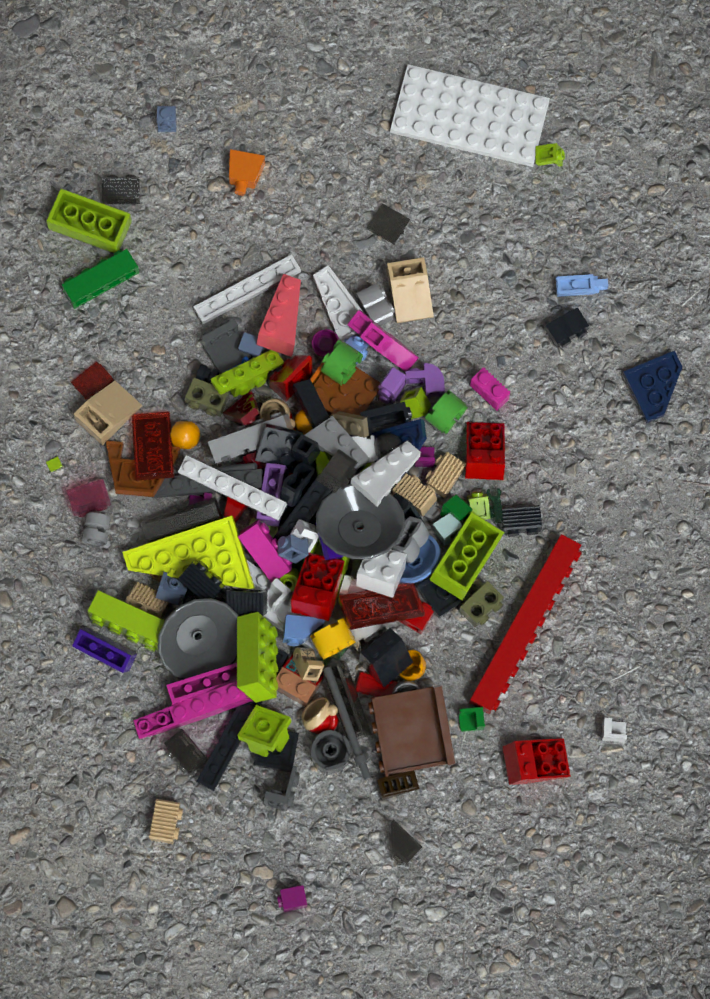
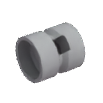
M87 513L84 523L87 528L83 530L82 541L91 545H106L108 538L106 530L109 529L111 518L101 513Z

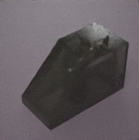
M393 820L390 824L392 859L398 865L403 864L406 867L422 850V846Z

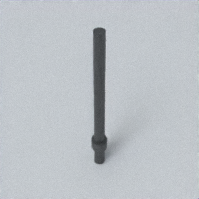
M327 667L323 670L355 754L356 766H359L363 779L367 780L371 778L366 764L368 762L367 758L361 751L332 669Z

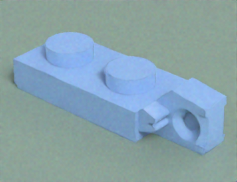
M593 274L557 276L555 279L557 297L592 295L599 293V290L608 289V279H598V276H593Z

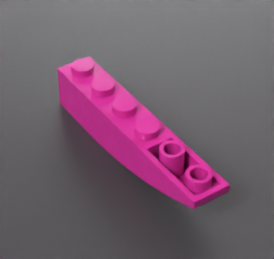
M237 681L133 721L139 739H143L200 721L253 700L237 688Z

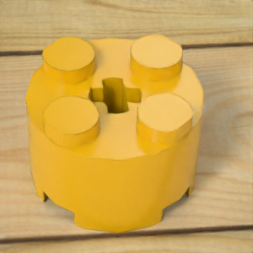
M344 618L320 629L310 636L323 660L356 643L355 637Z

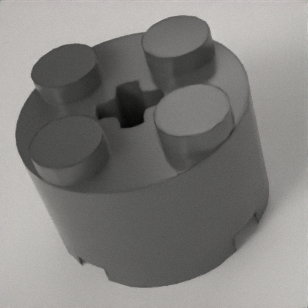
M329 730L320 733L314 739L311 746L313 764L323 773L332 774L343 770L350 759V743L344 735L336 731ZM329 748L335 751L333 756L326 754Z

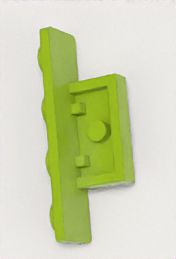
M270 350L213 377L211 383L220 395L228 391L234 397L245 395L251 389L263 386L266 383L268 372L282 366L284 361L276 351Z

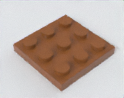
M355 367L357 369L347 383H342V386L322 373L314 387L328 414L341 411L360 416V412L366 411L377 395L380 382Z

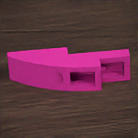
M358 310L347 324L360 335V338L405 372L409 371L419 358L361 310Z

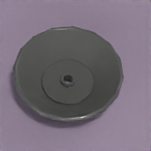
M348 484L333 490L322 500L316 513V529L323 543L336 554L351 559H372L389 552L400 541L405 529L404 512L397 499L391 494L384 496L377 507L353 485Z
M212 598L194 599L177 607L166 618L158 635V653L163 666L175 677L184 680L233 664L237 659L238 614L227 603Z

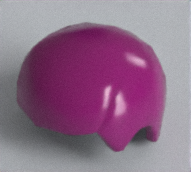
M330 329L318 331L312 338L313 351L321 357H325L327 353L331 354L334 350V345L339 340L338 335Z

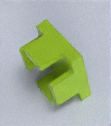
M256 705L238 733V739L246 742L251 752L264 757L268 756V751L273 752L275 748L278 752H281L289 739L287 728L291 723V718Z

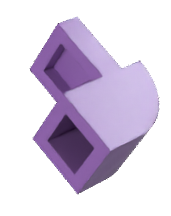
M424 363L423 370L413 368L405 372L406 384L424 383L427 398L442 397L445 394L444 376L435 365Z

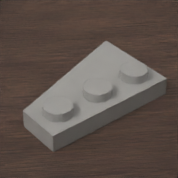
M333 416L305 434L306 437L318 442L320 451L329 453L336 461L352 471H356L370 459Z

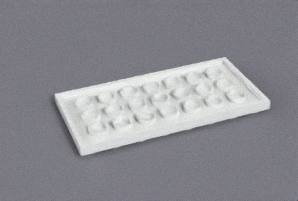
M408 64L390 133L533 167L536 146L539 145L550 98Z

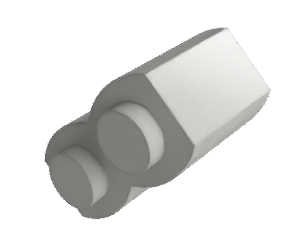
M374 284L356 293V299L363 312L381 326L393 320L395 310L391 303L386 302V294L383 288H379L377 284Z
M411 516L407 518L400 541L393 547L394 551L407 554L406 562L408 563L416 560L420 548L429 537V531L421 519Z

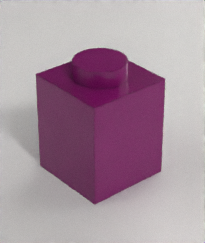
M304 885L280 890V895L277 896L279 908L283 907L284 912L306 908L307 900Z

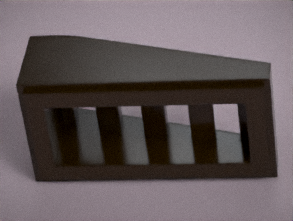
M414 770L376 780L382 800L420 790ZM410 776L413 784L412 787H409L406 777ZM403 778L404 789L401 788L399 779ZM392 781L396 782L398 790L394 791ZM384 783H388L390 792H386Z

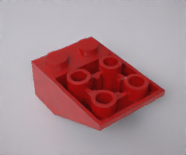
M466 423L465 479L504 480V423Z
M308 553L309 555L305 557L291 598V612L329 621L335 605L345 561L338 559L325 560L324 556Z
M564 738L514 741L502 746L509 785L571 777Z

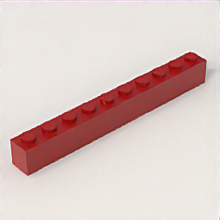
M562 534L560 535L471 697L469 704L476 708L483 707V711L489 715L492 710H497L501 703L498 700L501 693L506 694L510 686L507 683L509 678H514L517 674L519 660L524 661L528 650H526L529 643L533 644L538 635L535 633L537 627L542 628L546 617H544L547 610L551 611L556 602L553 600L555 594L559 595L564 587V584H562L565 577L569 578L574 569L571 567L573 561L577 562L582 554L580 551L581 544Z

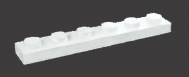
M291 254L193 306L202 324H205L278 285L283 274L293 277L301 273V269Z
M187 455L178 470L179 474L279 521L287 505L286 502Z

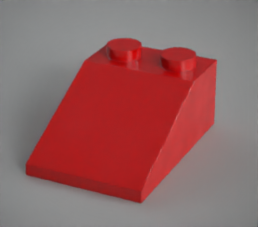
M295 355L292 359L288 358L283 363V368L279 372L275 371L269 378V387L285 402L295 393L292 388L293 384L308 380L312 376V357L310 355Z

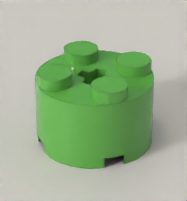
M339 339L333 347V352L331 354L327 353L323 358L322 362L324 365L321 371L342 386V383H347L357 370L355 368L356 362L361 363L363 354Z
M448 390L424 419L441 433L447 434L456 423L454 419L459 420L468 407L464 401Z

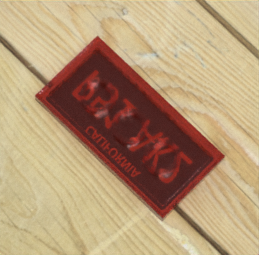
M170 411L133 414L132 429L136 481L175 478L172 438L170 436Z
M414 583L398 585L393 598L370 590L339 596V603L349 630L425 615Z

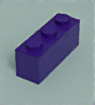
M88 627L79 630L72 647L122 673L130 671L137 656V653Z

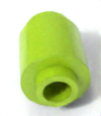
M291 568L290 572L280 578V581L291 592L294 591L300 575L299 571L296 568Z

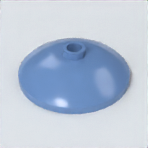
M429 535L426 543L420 548L416 560L412 563L406 562L400 583L409 584L421 581L436 569L440 561L441 550L437 541Z

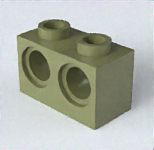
M193 378L185 396V402L188 404V407L194 410L199 408L210 416L215 417L217 415L221 417L229 399V391L220 395L212 384ZM197 392L203 395L201 398L198 399L193 397V395ZM213 399L220 401L218 405H212L210 402Z
M487 581L460 607L459 612L476 628L479 624L482 626L489 620L490 617L488 615L492 611L496 613L503 606L504 597ZM488 595L493 596L495 601L488 603L485 597ZM477 608L481 611V615L474 616L471 610Z

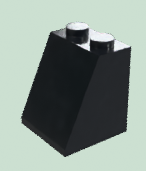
M391 628L360 653L359 664L383 687L387 686L413 663L403 639Z

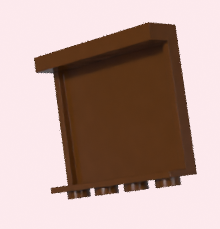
M441 685L371 698L368 708L370 715H374L375 722H371L373 734L377 733L378 741L375 742L376 752L381 754L382 760L378 761L380 773L384 772L385 777L413 770L455 764Z

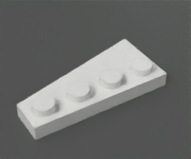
M328 265L315 273L313 279L334 331L339 339L344 341V339L348 340L352 335H358L347 324L361 308Z
M406 441L351 478V485L378 507L384 496L390 493L395 483L397 484L401 480V476L419 459L421 452Z

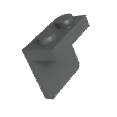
M235 319L224 321L220 324V327L215 330L210 329L206 331L201 337L203 347L217 370H220V374L241 364L243 357L252 358L251 354L238 350L242 336L238 331V324Z

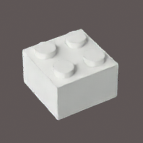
M390 550L375 558L363 559L357 572L356 586L393 598L405 570L407 554Z

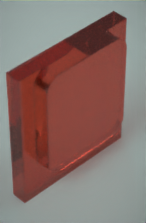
M96 361L75 378L71 384L87 401L111 384L114 379Z

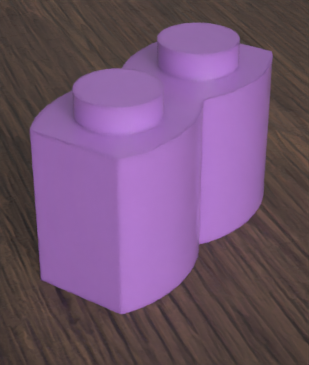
M394 367L390 368L378 386V396L383 403H394L406 385L405 374Z

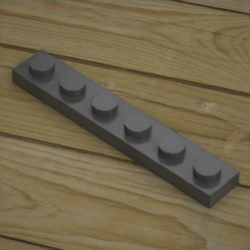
M262 469L223 472L262 490ZM183 475L166 477L152 498L219 492Z

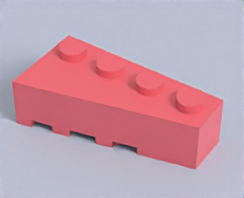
M286 274L282 275L258 333L256 345L292 357L295 346L300 279Z

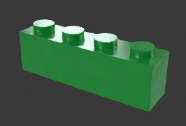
M128 249L119 250L113 254V257L99 261L93 268H86L80 275L66 279L62 284V289L72 307L76 309L139 274V268Z

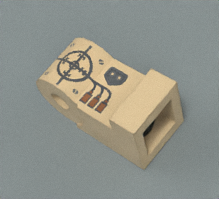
M295 648L293 661L301 679L318 681L324 669L323 662L317 661L312 648Z

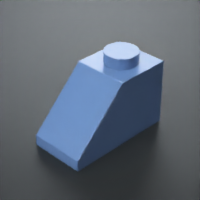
M286 615L283 643H287L289 646L303 644L311 635L323 628L325 620L314 617Z

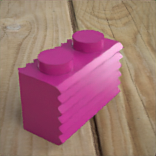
M482 368L471 379L470 386L496 411L509 400L510 391L505 386H502V383H499V380L494 378V375L488 373L486 368Z

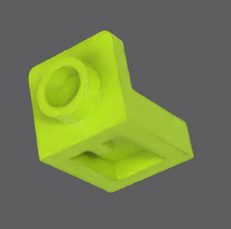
M557 143L536 146L535 163L538 166L554 163L559 167L563 166L565 152Z
M476 491L467 496L469 506L473 509L472 513L484 520L491 519L489 500L486 493Z

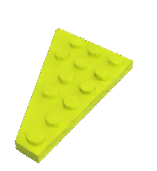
M233 516L122 552L128 571L163 576V573L166 572L167 576L179 578L188 566L197 560L198 562L202 561L208 567L207 570L211 574L218 575L223 580L222 584L225 586L255 589L245 553L238 538L239 534Z

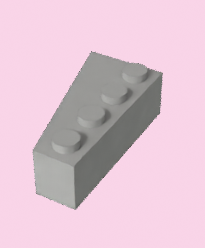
M279 412L271 415V420L264 421V418L254 421V426L247 428V425L235 428L237 432L230 434L228 430L218 434L219 438L208 442L215 464L256 450L265 424L294 430L289 415H282Z

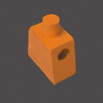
M230 149L229 184L236 185L235 194L244 196L247 188L254 189L265 166L264 155Z

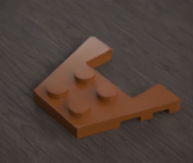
M106 441L115 493L154 497L166 477L138 480L136 460L122 459L124 443ZM169 446L172 459H170L169 463H165V465L172 463L173 466L180 455V447Z

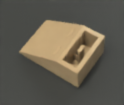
M424 257L387 263L386 272L396 322L403 323L433 318L431 294Z
M113 381L88 399L74 413V418L80 426L103 446L142 407V404L120 384Z

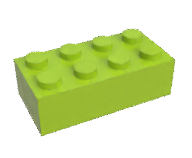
M60 189L47 219L49 230L112 253L120 250L132 223L130 213L64 189Z
M471 512L433 572L430 581L463 600L505 532Z
M98 590L88 609L90 620H92L91 623L100 628L105 626L110 629L111 633L120 636V634L125 635L127 640L137 644L140 642L145 645L146 649L152 652L158 651V635L165 621Z
M259 612L237 617V688L255 703L277 698L278 690L276 672H278L276 637L278 632L276 627Z

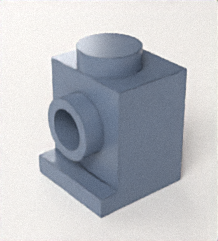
M157 106L158 132H176V106Z
M290 534L287 537L282 536L278 540V556L296 564L309 555L307 538L300 539Z
M164 572L156 598L178 605L180 598L184 599L187 588L176 578L167 576V573Z

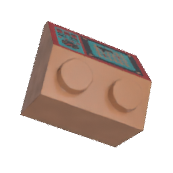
M292 655L276 677L278 682L277 691L306 707L326 675L322 672L318 681L302 680Z

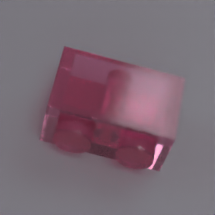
M103 479L66 490L74 517H84L87 513L94 510L103 511L111 505Z

